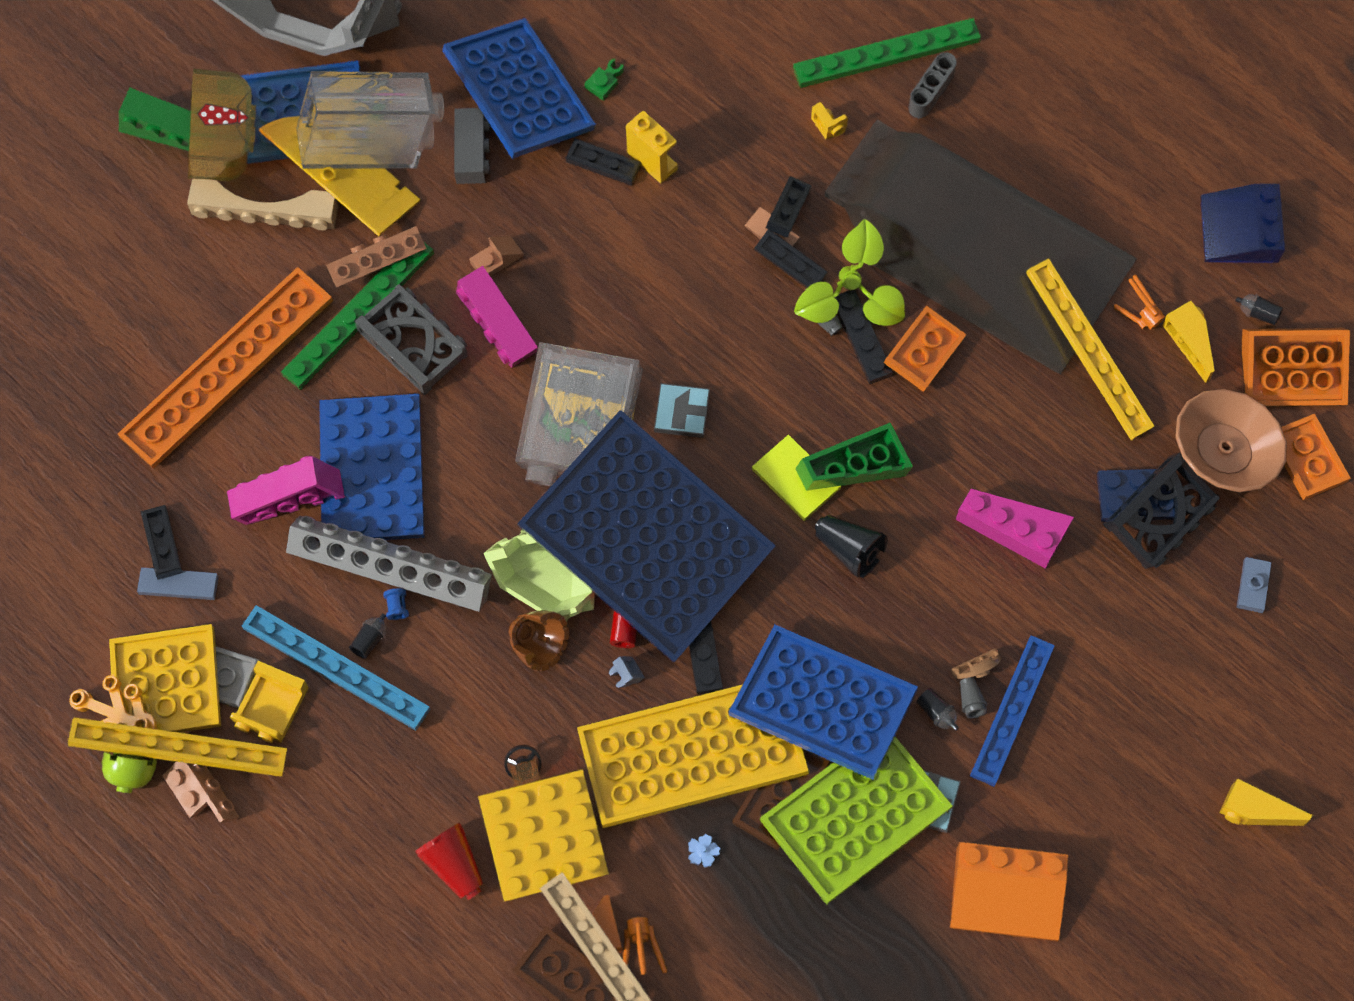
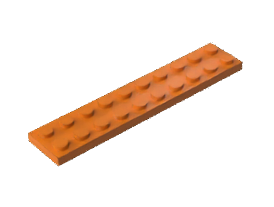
M297 267L118 433L119 438L154 469L333 302L332 297Z

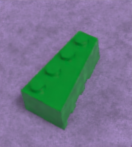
M130 87L119 110V132L187 150L200 156H211L221 131V125L205 126L195 112Z
M890 422L804 457L795 469L806 491L905 477L913 468V465Z

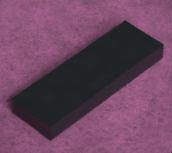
M576 138L565 158L567 163L630 186L633 185L641 168V162Z
M790 176L765 228L788 238L812 185Z
M769 229L754 248L757 253L806 288L816 282H821L828 273V271Z
M166 505L140 511L157 580L183 573Z

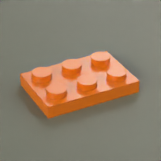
M926 305L883 363L924 392L965 338L966 334Z
M1315 414L1281 427L1287 441L1286 463L1284 466L1303 500L1349 482L1351 478Z

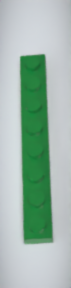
M974 18L794 63L793 70L799 87L803 88L979 43L981 37Z
M424 242L426 249L383 267L281 371L282 375L301 390L358 332L355 321L361 315H366L390 294L398 284L403 286L434 254V250Z

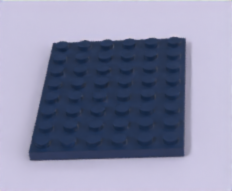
M619 410L517 524L673 663L775 547L768 538L622 410Z

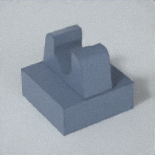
M620 656L612 662L614 666L609 671L610 676L618 674L621 676V680L616 684L617 688L638 684L645 678L632 656Z

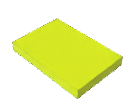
M787 435L752 466V470L805 521L841 489V486L806 491L795 468L801 459L809 456V454L794 439Z

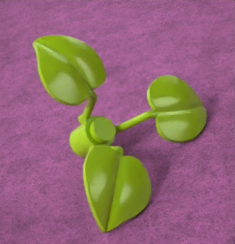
M863 219L858 226L847 234L842 244L844 257L850 263L859 264L846 266L841 269L839 273L840 281L837 283L838 286L834 293L832 286L828 282L821 281L810 285L797 300L794 308L796 315L816 323L830 321L835 317L839 309V303L835 297L839 295L844 286L849 290L859 288L869 298L863 306V312L872 323L889 326L897 324L905 318L904 299L897 288L891 285H883L878 287L872 295L861 284L862 278L857 269L862 268L864 263L875 265L881 259L884 251L881 235L871 222Z

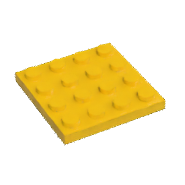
M212 624L109 639L111 675L121 681L120 690L128 714L135 716L132 702L124 696V689L129 684H135L142 689L141 698L145 712L155 718L157 730L179 733L221 726L215 631ZM136 689L131 691L130 696L135 694Z
M583 769L478 796L504 902L542 892L540 888L562 872L570 884L609 874Z

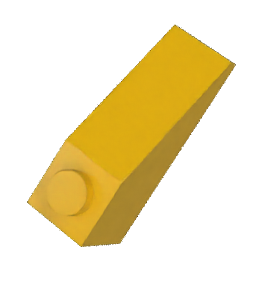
M1189 301L1167 314L1162 325L1206 383L1210 381L1215 371L1207 324L1203 311L1196 307L1192 301Z
M1239 779L1232 784L1219 812L1225 815V819L1244 825L1304 826L1312 817L1311 814Z

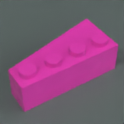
M484 266L479 267L458 281L457 295L468 308L475 322L479 323L487 340L491 344L493 343L499 350L497 354L504 364L508 363L513 368L537 352V345Z
M305 456L299 462L283 465L277 471L261 474L257 479L240 483L237 487L227 491L231 519L245 525L276 517L277 511L290 513L300 510L299 505L313 503L314 506L323 504V498L334 496L336 500L345 497L340 470L314 456Z
M971 489L958 510L956 520L1046 569L1074 517Z

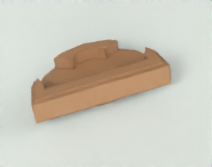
M995 648L952 668L951 672L953 677L957 679L973 676L980 678L988 675L990 669L1000 663L1001 656Z

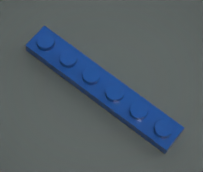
M1030 635L970 774L971 777L995 787L1055 645Z

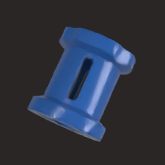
M390 589L383 593L384 598L387 599L388 612L386 617L388 620L405 619L409 616V611L406 610L404 597L407 594L405 589Z

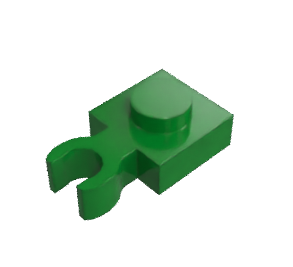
M611 59L605 71L599 67L584 83L585 89L604 101L618 85L616 77L622 75L624 71L623 64L618 69H613L615 59Z

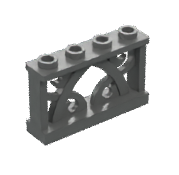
M398 284L390 294L366 315H361L355 321L358 332L420 392L426 395L436 382L468 356L467 344L459 335L454 336L450 332L449 326L442 319L438 321L433 316L432 310L425 303L421 305L409 288L404 289ZM396 303L406 304L408 310L401 312L398 307L397 317L393 318L391 315L392 306ZM385 313L388 320L373 326L372 324ZM400 327L425 329V351L414 347L399 351L398 347L402 340ZM391 329H394L396 332V338L394 340H388L386 338L388 334L393 335ZM434 332L440 337L435 339ZM443 344H447L452 348V353L448 358L439 359L433 356L434 353L439 355L446 353V351L440 349V346ZM411 354H418L422 356V359L416 356L417 360L411 362L409 356ZM431 362L439 365L430 374L425 376Z

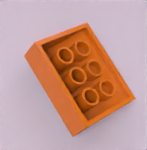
M1344 328L1242 329L1245 394L1264 406L1348 405L1350 330Z
M960 842L956 850L950 928L1059 941L1067 879L1068 855Z

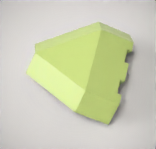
M523 530L520 531L521 534L510 540L504 538L496 542L484 552L499 587L537 611H554L562 615L566 621L581 612L594 610L595 593Z

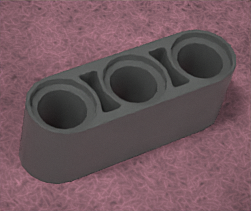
M939 54L913 89L909 101V112L913 117H926L952 81L956 68V58L952 54Z

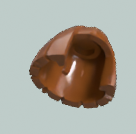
M534 611L519 615L509 626L508 632L511 647L520 660L529 668L536 671H546L560 660V656L563 655L562 651L567 647L568 642L566 640L569 639V627L566 626L567 621L562 615L554 611Z

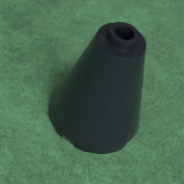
M832 515L821 517L815 525L816 537L858 578L859 576L864 578L873 571L880 561L876 558L880 551L884 553L887 547L888 537L882 532Z

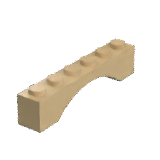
M192 178L187 205L191 214L199 218L217 217L225 221L237 219L247 223L257 221L266 222L274 226L287 224L295 228L307 226L314 227L317 230L335 228L339 202L329 192L311 190L302 196L287 201L274 203L256 202L234 195L216 180Z

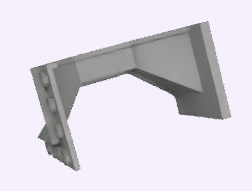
M213 0L263 37L322 56L363 46L366 38L400 26L397 16L401 9V2L399 0H359L356 9L333 29L279 13L275 10L270 0Z

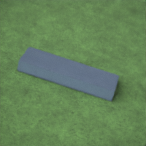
M141 568L137 592L139 595L215 600L219 576L217 573L182 571L183 573L157 580L154 568Z

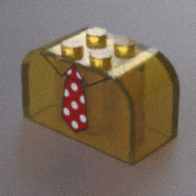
M193 69L188 179L230 181L239 177L246 169L248 154L253 152L256 105H251L252 92L249 84L236 73Z

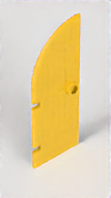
M297 116L274 120L259 129L267 139L378 236L383 234L421 200L406 186L399 190L396 186L399 185L400 181L366 151H363L360 155L355 152L360 146L333 125H305L307 117Z

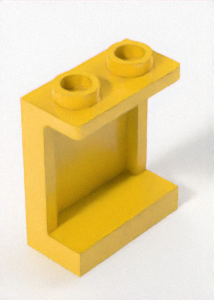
M645 111L640 112L626 125L627 154L634 160L641 162V166L661 184L678 169V164L667 155V152L676 145V139Z
M257 661L253 669L256 675L237 713L232 712L230 718L235 723L234 727L242 732L249 733L251 730L258 733V737L268 743H272L273 740L281 743L309 687L305 680Z

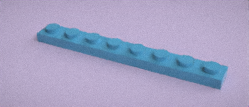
M257 605L242 625L245 631L417 731L430 711L428 705Z

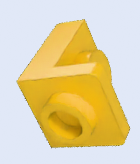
M821 102L812 107L811 119L826 140L833 136L838 137L845 132L848 117L845 114L834 119L832 112L828 108L825 109Z

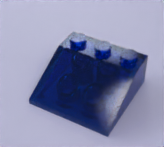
M1251 184L1201 195L1205 262H1279L1285 251L1280 184Z

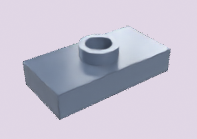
M1249 557L1244 559L1236 608L1263 613L1271 562Z

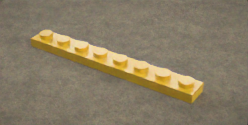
M1049 258L1028 269L1026 272L1027 276L1130 440L1151 430L1154 424Z
M73 717L68 738V746L281 777L283 776L287 748Z

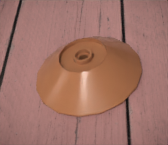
M1227 389L1203 391L1187 401L1177 417L1176 440L1183 459L1198 476L1218 488L1235 492L1259 490L1277 479L1286 463L1287 441L1280 423L1266 406L1244 393Z

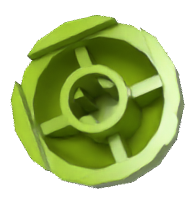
M104 751L102 772L110 784L117 786L116 791L132 793L133 788H142L151 780L156 769L157 759L150 758V760L142 759V756L114 752L112 755L110 752Z

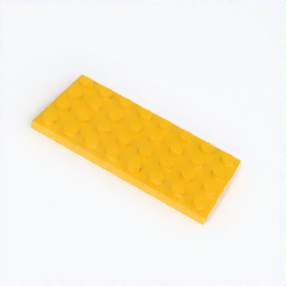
M742 685L577 727L603 828L808 775L809 770L801 747L729 716V710Z

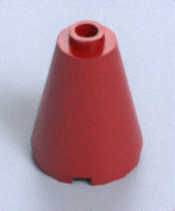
M460 822L415 850L418 857L460 899L466 896L469 900L481 892L479 886L483 884L464 828Z

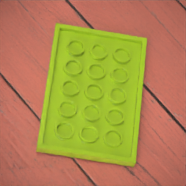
M894 737L874 780L833 762L760 817V821L824 902L829 904L951 810L953 806L899 740Z

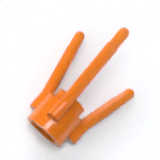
M1134 275L1133 279H1129V283L1146 305L1139 313L1142 316L1141 319L1117 304L1114 305V308L1136 322L1142 329L1147 326L1152 330L1166 317L1157 307L1138 276Z
M636 917L627 920L628 929L624 930L625 942L623 961L627 967L632 939V943H637L641 974H646L643 943L647 942L649 937L662 973H667L664 959L654 935V927L649 926L648 918Z

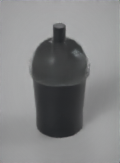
M1248 294L1243 299L1237 297L1235 300L1241 303V310L1246 314V317H1253L1272 325L1277 324L1283 311V307L1260 297L1259 294Z
M382 613L379 618L371 617L362 623L360 631L349 646V649L355 655L366 659L379 641L386 636L387 627L383 621L386 618L385 614Z
M932 688L927 689L919 696L916 703L932 719L936 727L942 729L952 727L955 731L960 728L956 724L957 713L955 708L949 705Z

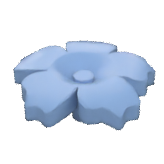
M705 834L699 837V842L695 839H691L688 842L689 852L692 853L688 857L691 863L699 865L702 860V864L706 868L715 861L713 856L720 854V847L716 843L711 844V836Z

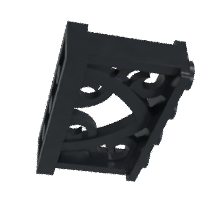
M1179 452L1169 456L1103 525L1109 532L1112 531L1141 562L1145 569L1150 567L1157 568L1167 559L1165 555L1170 550H1175L1183 543L1182 537L1187 532L1191 533L1200 525L1198 520L1203 515H1209L1217 507L1215 503L1220 499V496L1215 494L1193 471ZM1176 470L1188 481L1189 484L1182 486L1181 481L1176 473ZM1162 485H1165L1167 491L1172 489L1173 493L1163 495L1160 488ZM1188 489L1196 490L1201 497L1200 504L1197 507H1193L1190 501L1196 497L1193 495L1185 496L1184 491ZM1151 496L1161 501L1174 498L1175 515L1173 524H1150L1153 517V508L1149 501ZM1140 508L1146 510V518L1144 522L1141 521L1144 518V516H1140L1138 514V510ZM1186 512H1187V513H1189L1190 515L1185 519V515H1186ZM1124 524L1138 531L1135 539L1123 527ZM1144 533L1148 534L1146 537L1148 546H1150L1151 540H1155L1157 543V548L1152 553L1146 552L1142 547L1141 541ZM1170 534V535L1166 538V540H1164L1163 535Z

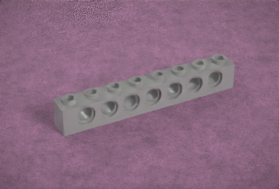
M299 516L290 525L286 553L478 612L487 601L492 574L484 572L480 568L460 565V563L454 560L437 558L431 553L414 551L408 546L391 544L382 538L368 537L359 531L345 530L332 523L326 524L316 521L309 516Z

